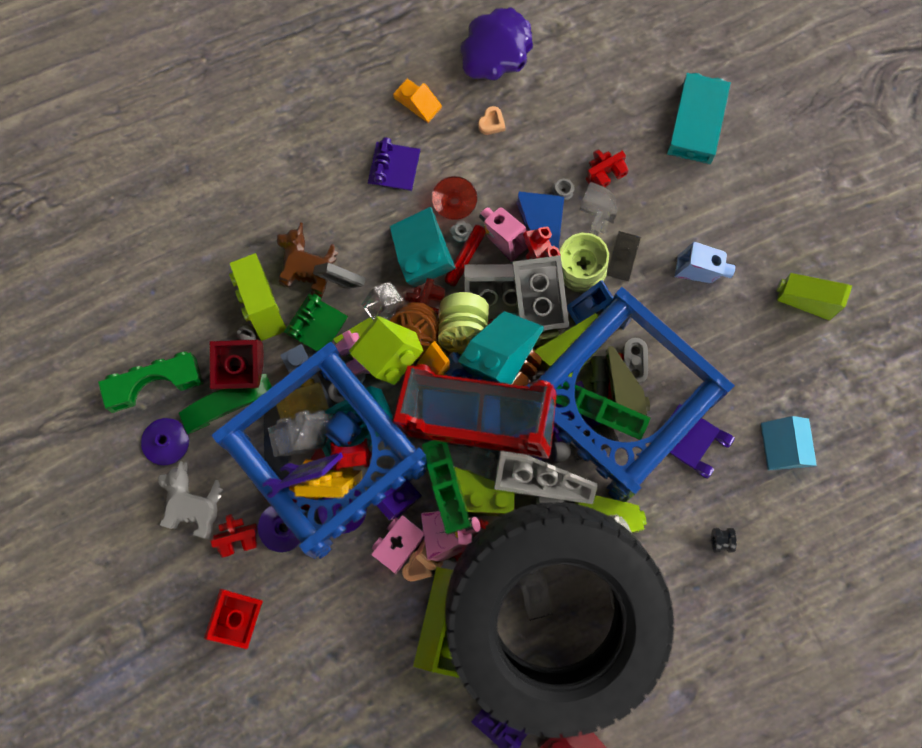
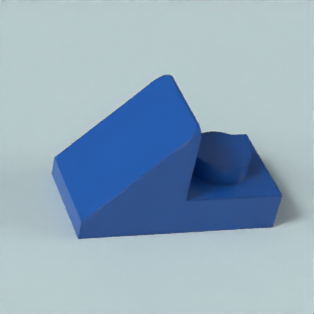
M600 280L567 305V310L577 325L591 315L603 312L611 304L613 296L603 280Z

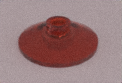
M458 176L447 177L435 186L432 192V204L436 212L442 217L450 220H460L469 216L474 211L477 205V192L473 184L467 179ZM452 199H457L459 202L457 204H452L450 201Z

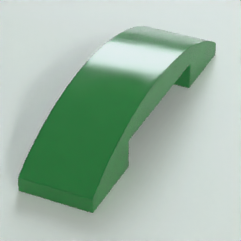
M265 373L262 374L259 388L220 389L194 402L179 412L187 434L189 435L210 425L209 422L253 403L271 389L272 385Z

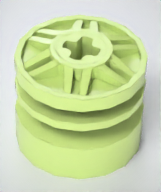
M578 233L565 240L560 248L563 279L566 287L575 292L584 293L600 280L604 282L609 261V251L605 242L592 233ZM580 265H585L586 269H582Z
M458 292L443 298L440 302L438 342L441 347L450 352L463 354L470 340L488 326L489 305L487 301L481 296L469 292Z

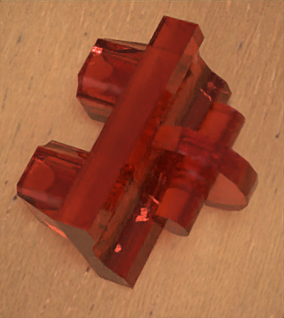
M427 278L422 296H420L421 288L415 287L413 293H406L404 298L410 303H424L429 306L430 300L437 302L443 300L445 289L435 285L434 279ZM431 307L438 315L439 309Z

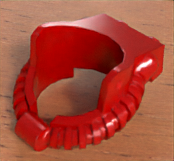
M364 438L361 444L352 447H339L330 442L331 455L340 452L343 455V458L333 466V470L339 471V468L361 465L369 467L372 451L368 449L367 438Z

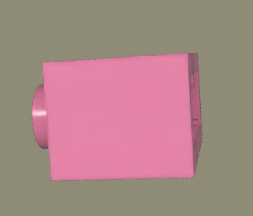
M403 515L400 519H393L387 527L389 533L384 539L380 537L371 548L374 550L371 555L395 574L399 572L424 539V532ZM401 537L403 547L401 549L396 547L393 550V543L391 541L393 539L399 540Z

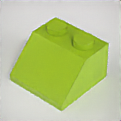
M377 316L350 348L349 352L375 378L395 385L406 372L407 365L411 366L423 352L416 332Z

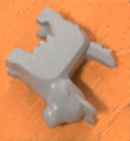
M180 461L178 468L171 469L168 474H160L158 476L160 487L167 490L165 513L160 526L177 529L180 521L196 522L198 529L194 531L193 535L211 539L214 529L213 523L216 520L218 511L217 502L222 497L219 494L223 491V488H220L219 480H215L206 498L190 494L187 473L188 464L185 462L183 465V462Z

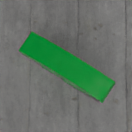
M564 382L562 388L559 385L556 389L568 390L569 385L567 382ZM575 385V402L580 414L642 440L651 417ZM559 395L556 397V403L566 407L569 405V399Z
M433 440L422 444L446 534L449 535L470 528V519L448 443Z

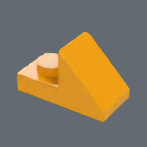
M408 78L393 94L394 99L427 123L442 108L440 102L425 83L419 87Z

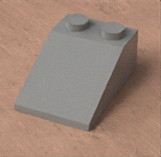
M561 255L514 261L513 272L518 316L542 325L544 330L569 327Z

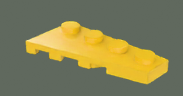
M353 467L339 468V471L329 470L328 474L296 485L295 496L343 498L344 494L349 492V489H353L354 485H357L362 480V470H353Z

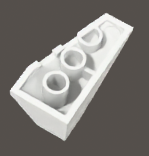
M500 451L494 489L593 504L597 483L525 454Z

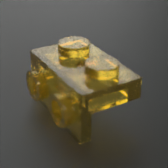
M314 378L308 379L276 405L282 423L329 409L321 380L315 382Z

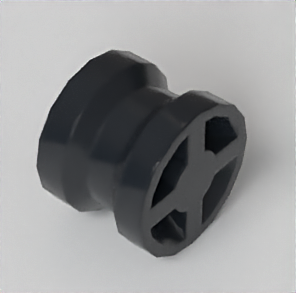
M727 528L726 530L712 529L711 544L714 553H720L722 550H727L729 553L736 551L737 540L734 528Z

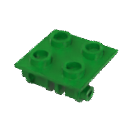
M308 294L284 333L318 352L330 341L333 342L348 316L321 301L318 295Z

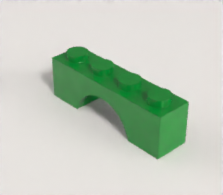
M180 352L175 354L174 358L168 360L158 359L151 362V365L143 368L142 366L130 368L127 373L120 375L116 373L106 376L105 380L98 381L105 409L115 413L135 406L141 389L148 383L156 380L169 381L180 391L204 384L196 357L191 352Z

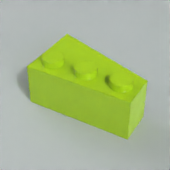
M256 253L231 262L232 273H229L233 286H238V290L235 293L239 303H244L245 307L241 308L246 322L251 320L261 341L284 333L286 329L285 323L281 318L280 310L274 300L272 290Z
M596 313L534 350L542 358L540 367L547 371L594 322L598 315ZM591 357L585 362V364H584V365L582 366V368L580 369L579 373H580V372L582 371V369L586 366V364L591 360Z
M455 467L468 515L502 516L514 510L515 492L495 490V481Z

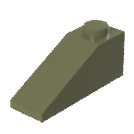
M609 346L606 350L612 401L647 415V411H650L649 397H645L643 388L615 348Z

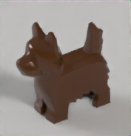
M301 222L298 229L290 230L287 234L277 235V244L284 249L283 272L279 276V284L290 287L295 279L298 281L302 280L303 283L306 280L309 283L313 281L310 295L316 294L322 299L328 280L314 275V266L324 263L333 264L336 261L335 257L338 255V252L335 251L334 244H331L324 258L306 252L303 223Z

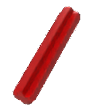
M475 225L454 261L456 269L448 272L445 282L450 286L454 287L457 285L465 270V265H468L486 234L483 226Z

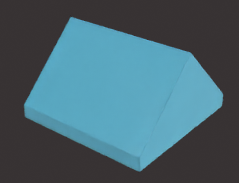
M790 416L761 423L768 470L817 466L808 418Z

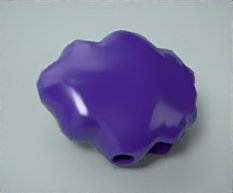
M512 7L496 8L491 14L480 15L472 20L469 24V37L461 43L460 53L463 57L462 69L465 74L474 79L494 81L501 78L505 73L522 70L527 63V53L533 48L531 24Z

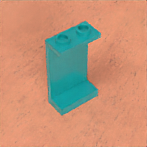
M699 73L686 74L682 84L683 91L667 155L706 164L712 163L717 151L731 82L724 81L721 78L705 77Z

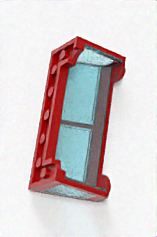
M417 364L416 366L407 365L393 422L407 437L549 458L557 393L554 386L545 380H536V383H531L527 387L438 375L431 371V367L424 364Z

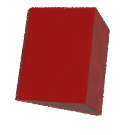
M220 589L204 639L248 649L263 600Z

